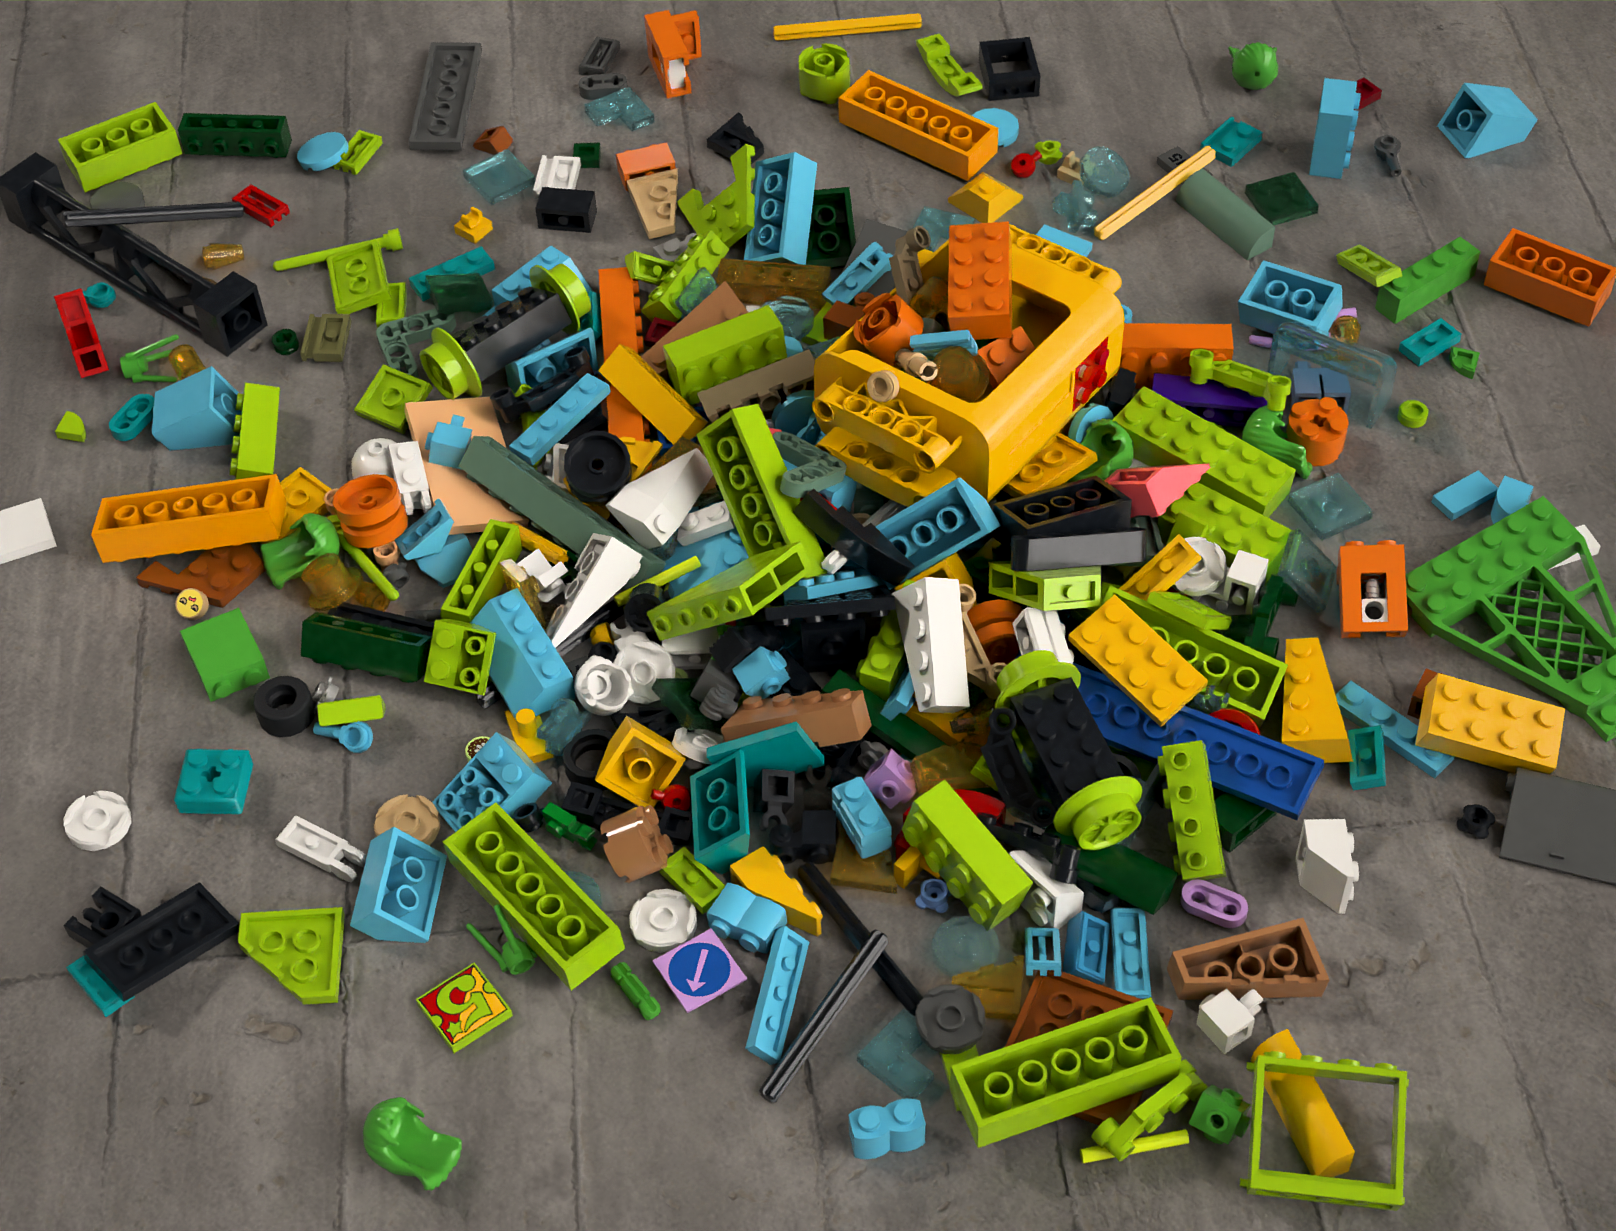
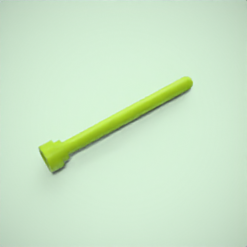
M398 228L388 230V233L383 234V237L376 238L381 249H392V251L403 249ZM375 239L278 260L273 263V269L279 272L324 262L331 255Z
M337 515L328 516L327 518L334 524L337 530L340 545L390 601L397 600L399 592L360 548L348 544L344 538Z

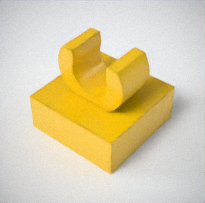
M472 206L470 208L471 212L467 215L463 214L461 220L454 225L455 234L476 244L493 230L491 220L483 217L481 210Z

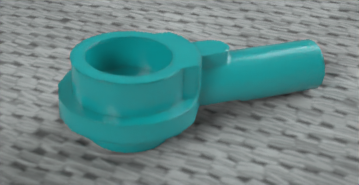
M105 282L96 283L93 286H89L86 291H83L86 303H90L96 308L108 307L116 298L115 290Z

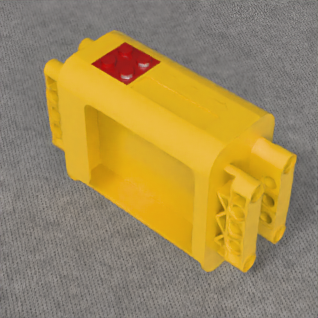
M1009 224L1012 243V330L1021 326L1036 349L995 389H993L981 371L977 382L944 373L943 368L946 360L936 359L935 364L937 366L934 368H938L937 375L933 380L926 383L901 371V368L896 364L890 366L880 361L856 340L854 324L815 359L814 401L812 402V409L818 425L826 435L815 446L842 460L847 465L846 476L907 507L959 477L981 494L989 503L1118 372L1121 361L1125 318L1121 303L1114 295L1122 285V280L1115 270L1104 267L1085 256ZM949 239L920 265L930 312L942 311L947 316ZM896 287L889 293L890 295L895 296L897 294ZM881 370L891 371L899 381L897 396L886 402L873 400L867 390L869 377Z

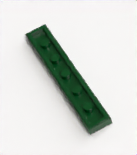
M840 669L822 689L820 694L832 693L842 688H848L850 691L863 690L872 724L869 731L939 780L943 781L945 779L953 789L972 790L987 795L993 790L992 787L970 773L975 763L900 712L890 721L880 714L886 701Z

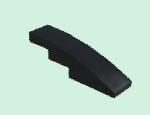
M815 489L809 491L793 511L810 529L841 554L868 572L896 587L915 567L872 523L864 527L844 506L835 510Z

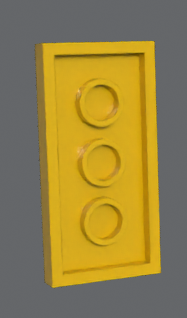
M1115 594L1068 635V640L1160 727L1208 684V680Z

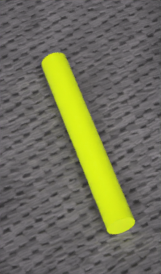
M695 555L639 584L651 583L661 587L701 567V564ZM639 584L613 596L618 607L625 605L629 594Z
M1186 1129L1135 1138L1131 1142L1135 1146L1131 1154L1188 1144V1132ZM1099 1145L1080 1149V1157L1083 1164L1115 1158L1106 1147L1101 1148Z

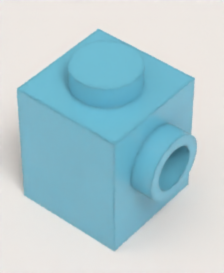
M762 646L758 647L732 668L744 693L751 697L761 696L762 699H765L769 695L778 692L782 685L791 679L784 668L787 666V663L781 654L777 651L772 652Z

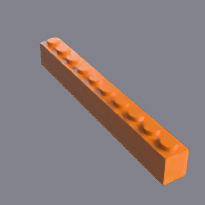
M627 267L598 269L604 362L619 344L632 348L638 354L644 353L643 336H637V333H643L641 316H636L637 313H641L640 297H634V294H640L639 281L630 278ZM605 378V383L609 384L611 391L606 396L609 417L608 433L616 435L618 438L625 436L635 438L637 441L651 442L650 439H645V435H650L649 420L643 418V414ZM652 463L642 476L653 471Z

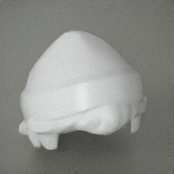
M591 656L581 666L575 676L574 690L579 702L589 712L596 715L606 716L621 710L628 698L634 693L631 687L630 675L627 674L626 670L601 656Z

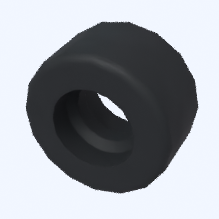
M277 676L262 684L254 695L253 706L262 729L269 735L276 737L294 736L305 730L314 718L315 710L313 709L314 703L307 684L299 678ZM292 703L291 706L285 709H276L283 704Z

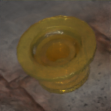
M949 346L942 349L935 356L933 362L937 366L934 368H938L936 377L930 380V385L969 403L975 402L984 394L989 384L990 371L986 361L978 353L977 356H972L965 348Z
M327 553L313 560L301 575L302 581L311 591L308 599L309 606L315 611H327L342 604L358 590L363 581L362 572L355 567L347 568L335 553Z

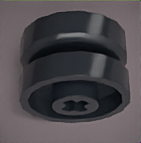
M590 431L579 435L569 444L564 455L566 481L571 493L581 502L591 506H605L622 486L632 481L630 454L626 445L616 435L605 431Z

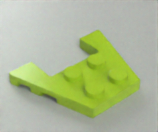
M745 144L730 157L736 181L704 206L701 192L693 188L677 201L679 208L697 234L703 235L712 230L728 248L755 227V194L751 193V181L755 179V169L751 168V157L755 156L754 146Z

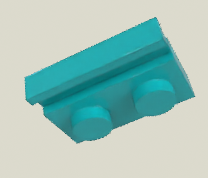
M1232 116L1201 142L1200 150L1205 146H1210L1216 152L1215 159L1230 167L1262 140L1263 135L1262 131L1242 121L1239 123L1235 122V118Z

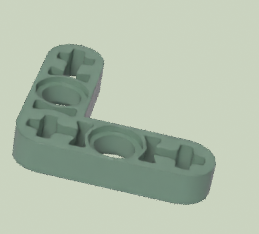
M438 307L380 325L376 330V335L387 366L401 371L402 367H405L407 374L419 378L417 365L408 345L431 339V332L435 328H441L448 333L452 332L456 327L455 314L449 307ZM419 325L423 327L421 330L418 331L410 330V328L413 326ZM400 351L404 353L400 357H391V354Z
M775 432L773 434V439L782 459L797 466V468L783 474L780 491L783 494L793 498H804L812 489L819 492L843 482L847 465L842 460L791 433Z

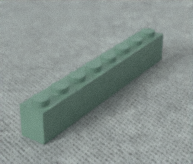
M473 436L458 467L468 473L466 475L468 479L486 486L489 489L488 493L509 503V508L513 512L531 519V524L535 528L547 531L553 535V540L557 544L571 548L576 552L575 556L579 558L592 534L596 533L611 536L642 555L639 561L641 566L634 578L628 580L621 588L622 591L662 572L666 563L493 438Z

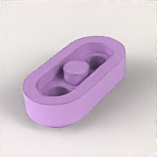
M1200 879L1191 880L1182 888L1180 901L1182 907L1188 913L1225 928H1237L1245 922L1248 904L1241 895ZM1193 899H1199L1202 903H1197ZM1224 912H1232L1234 915H1228Z

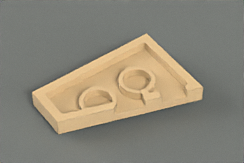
M678 169L626 180L627 189L648 238L653 239L674 234Z

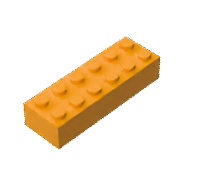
M870 70L838 98L839 123L966 181H969L997 153L998 127Z
M277 474L107 497L101 500L91 537L102 563L123 562L143 557L152 558L172 553L181 554L201 549L210 550L216 547L231 545L239 546L252 542H268L280 537L287 501Z

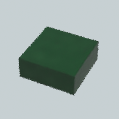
M574 143L573 157H580V168H600V143Z

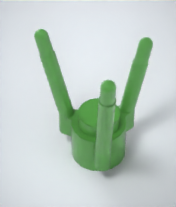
M175 334L137 351L125 353V356L120 357L124 377L126 379L132 378L133 383L142 381L176 382V377L144 375V372H148L147 362L181 353L182 348L166 350L148 356L144 354L179 339V336Z
M495 905L494 910L508 939L502 946V955L471 923L466 925V928L498 962L502 972L509 970L511 974L517 975L526 972L534 965L537 954L525 941L522 942L521 939L515 938L500 905Z

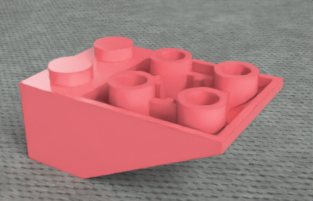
M1183 464L1117 469L1104 481L1132 499L1131 518L1136 516L1154 518L1164 514L1167 510L1166 508L1171 503L1181 498L1185 490L1197 483L1201 476L1210 468V465Z

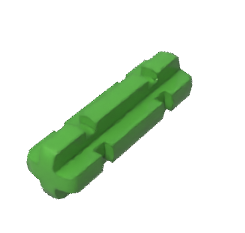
M620 962L611 968L612 979L617 985L622 986L621 990L633 1005L640 1009L639 1012L646 1020H652L661 1013L660 1004L654 997H650L651 993L639 978L631 973L632 970L625 962Z

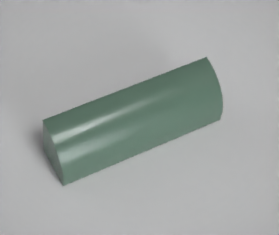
M1203 168L1193 173L1181 186L1175 202L1247 261L1272 247L1275 226Z

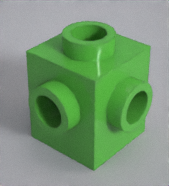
M1210 1085L1202 1092L1189 1124L1203 1131L1204 1137L1217 1144L1225 1143L1228 1145L1237 1136L1242 1138L1247 1131L1251 1118L1246 1115L1251 1105L1243 1101V1096L1228 1088H1223L1222 1090L1214 1085Z

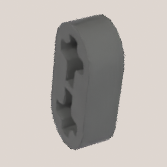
M621 73L584 76L579 80L580 95L587 100L622 97L628 92L627 78Z

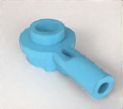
M362 721L353 722L342 727L335 725L320 727L319 722H316L313 728L314 734L339 739V742L353 753L366 751L373 741V733L370 726Z

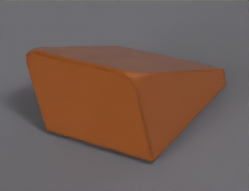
M504 126L486 129L474 142L473 147L480 151L501 156L513 143V139Z

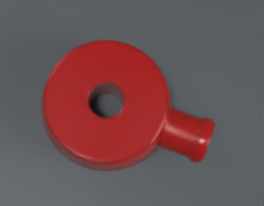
M1037 150L1032 155L1027 153L1016 155L1011 161V170L1014 175L1019 178L1031 176L1036 169V161L1042 158L1041 153Z
M680 784L669 785L663 791L653 789L650 798L661 801L664 810L668 806L687 811L691 805L689 790Z

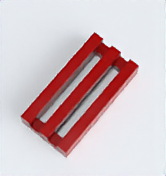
M251 184L232 198V202H240L244 206V213L269 227L275 225L274 220L278 222L282 220V214L287 216L290 213L287 204Z

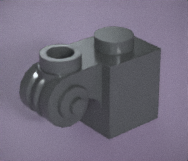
M710 658L690 696L701 702L699 710L706 717L712 720H721L722 718L728 720L735 712L738 701L744 691L739 688L740 683L733 671L727 674L724 673L717 662Z

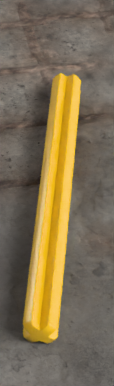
M919 13L778 25L774 26L773 34L776 41L919 29L922 26V18Z
M1205 146L1096 225L1094 227L1095 237H1098L1099 240L1109 237L1187 180L1193 173L1215 159V150L1210 146Z

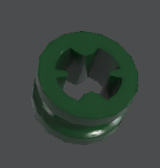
M291 329L279 330L272 336V343L278 354L290 355L299 348L300 344L297 335Z

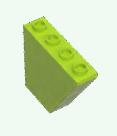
M799 541L753 555L647 612V615L660 641L754 615L814 569L802 542Z
M1011 561L989 562V593L1042 611L1100 606L1101 565L1038 571L1011 570Z

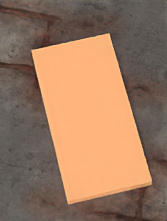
M490 396L405 403V415L412 440L418 441L429 486L431 507L433 508L436 505L434 501L439 498L454 521L449 535L483 532L490 519L509 524L516 522L528 528L529 518L527 516L513 512L509 508V503L488 493L489 489L483 484H477L468 479L466 476L468 473L464 470L429 463L430 450L425 449L427 435L429 432L434 433L437 422L450 424L453 414L465 417L463 427L472 429L471 440L473 436H487L493 438L506 448Z

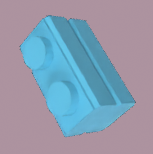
M857 777L835 786L832 789V808L836 810V816L855 845L860 857L866 859L889 849L892 846V826L863 778Z

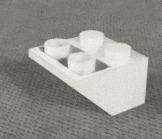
M1345 819L1304 820L1296 853L1299 884L1336 913L1345 914L1348 900H1353L1354 897L1353 882H1358L1359 879L1357 861H1352L1351 853L1354 851L1353 833L1347 832Z
M1015 850L1009 853L1033 881L1021 906L1030 913L1031 918L1037 925L1044 926L1045 928L1060 929L1071 918L1082 911L1084 892L1075 884L1062 883L1050 878L1052 864L1049 861L1024 850Z

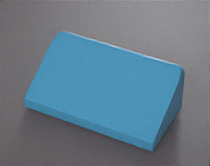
M1081 911L1069 920L1063 972L1101 985L1105 982L1110 923L1084 911Z

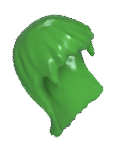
M1260 42L1247 44L1242 50L1232 48L1231 46L1228 47L1229 54L1233 58L1232 74L1239 86L1251 90H1260L1268 87L1274 81L1278 74L1276 47H1268L1265 43L1262 44Z
M1267 405L1258 408L1247 420L1242 433V440L1296 469L1301 478L1307 479L1313 468L1312 464L1307 462L1305 447L1282 439H1288L1287 433L1283 432L1280 427L1285 426V423L1282 421L1283 411L1269 410Z
M1102 418L1092 422L1091 426L1087 428V435L1083 438L1081 444L1096 452L1098 461L1068 480L1067 483L1092 476H1098L1105 480L1117 469L1129 468L1134 458V443L1128 432L1111 419Z
M314 513L305 514L290 526L289 529L297 528L292 534L283 539L260 546L264 569L275 588L280 590L289 580L326 570L334 564L338 558L341 545L337 530L327 517Z
M396 1097L378 1103L368 1113L363 1127V1142L369 1157L390 1173L417 1177L425 1190L433 1191L435 1187H439L442 1182L447 1180L448 1174L452 1172L453 1167L457 1166L462 1150V1140L431 1130L416 1116L418 1115L423 1118L424 1113L405 1098Z

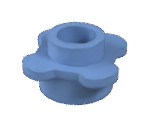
M940 879L922 881L920 884V896L915 900L916 906L920 909H934L937 913L946 912L948 910V897L952 895L947 888V884Z

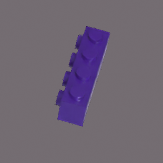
M1154 373L1152 391L1217 425L1245 427L1252 413L1258 408L1267 405L1264 397L1251 396L1247 391L1225 387L1223 383L1208 379V382L1205 384H1195L1190 381V376Z

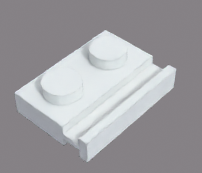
M542 155L533 188L534 199H538L542 187L575 189L581 167L580 157L554 156L553 159H547L546 155Z

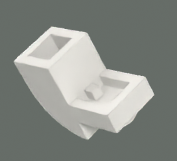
M537 549L515 564L507 573L529 599L535 604L542 606L564 591L566 585L561 577L568 570L562 561L552 567L541 551Z

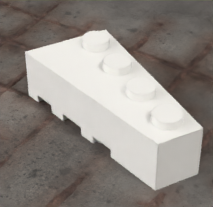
M924 577L893 592L897 618L919 712L955 713L970 707L959 579Z

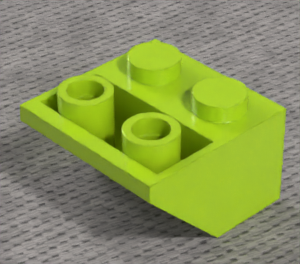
M449 618L435 620L424 682L485 695L496 632L476 624Z

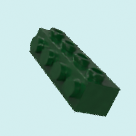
M184 113L178 128L184 154L287 157L292 142L286 116Z
M315 612L302 621L301 657L310 658L313 662L319 664H338L346 670L361 669L369 671L374 676L388 675L397 677L402 682L413 683L421 679L426 673L432 637Z

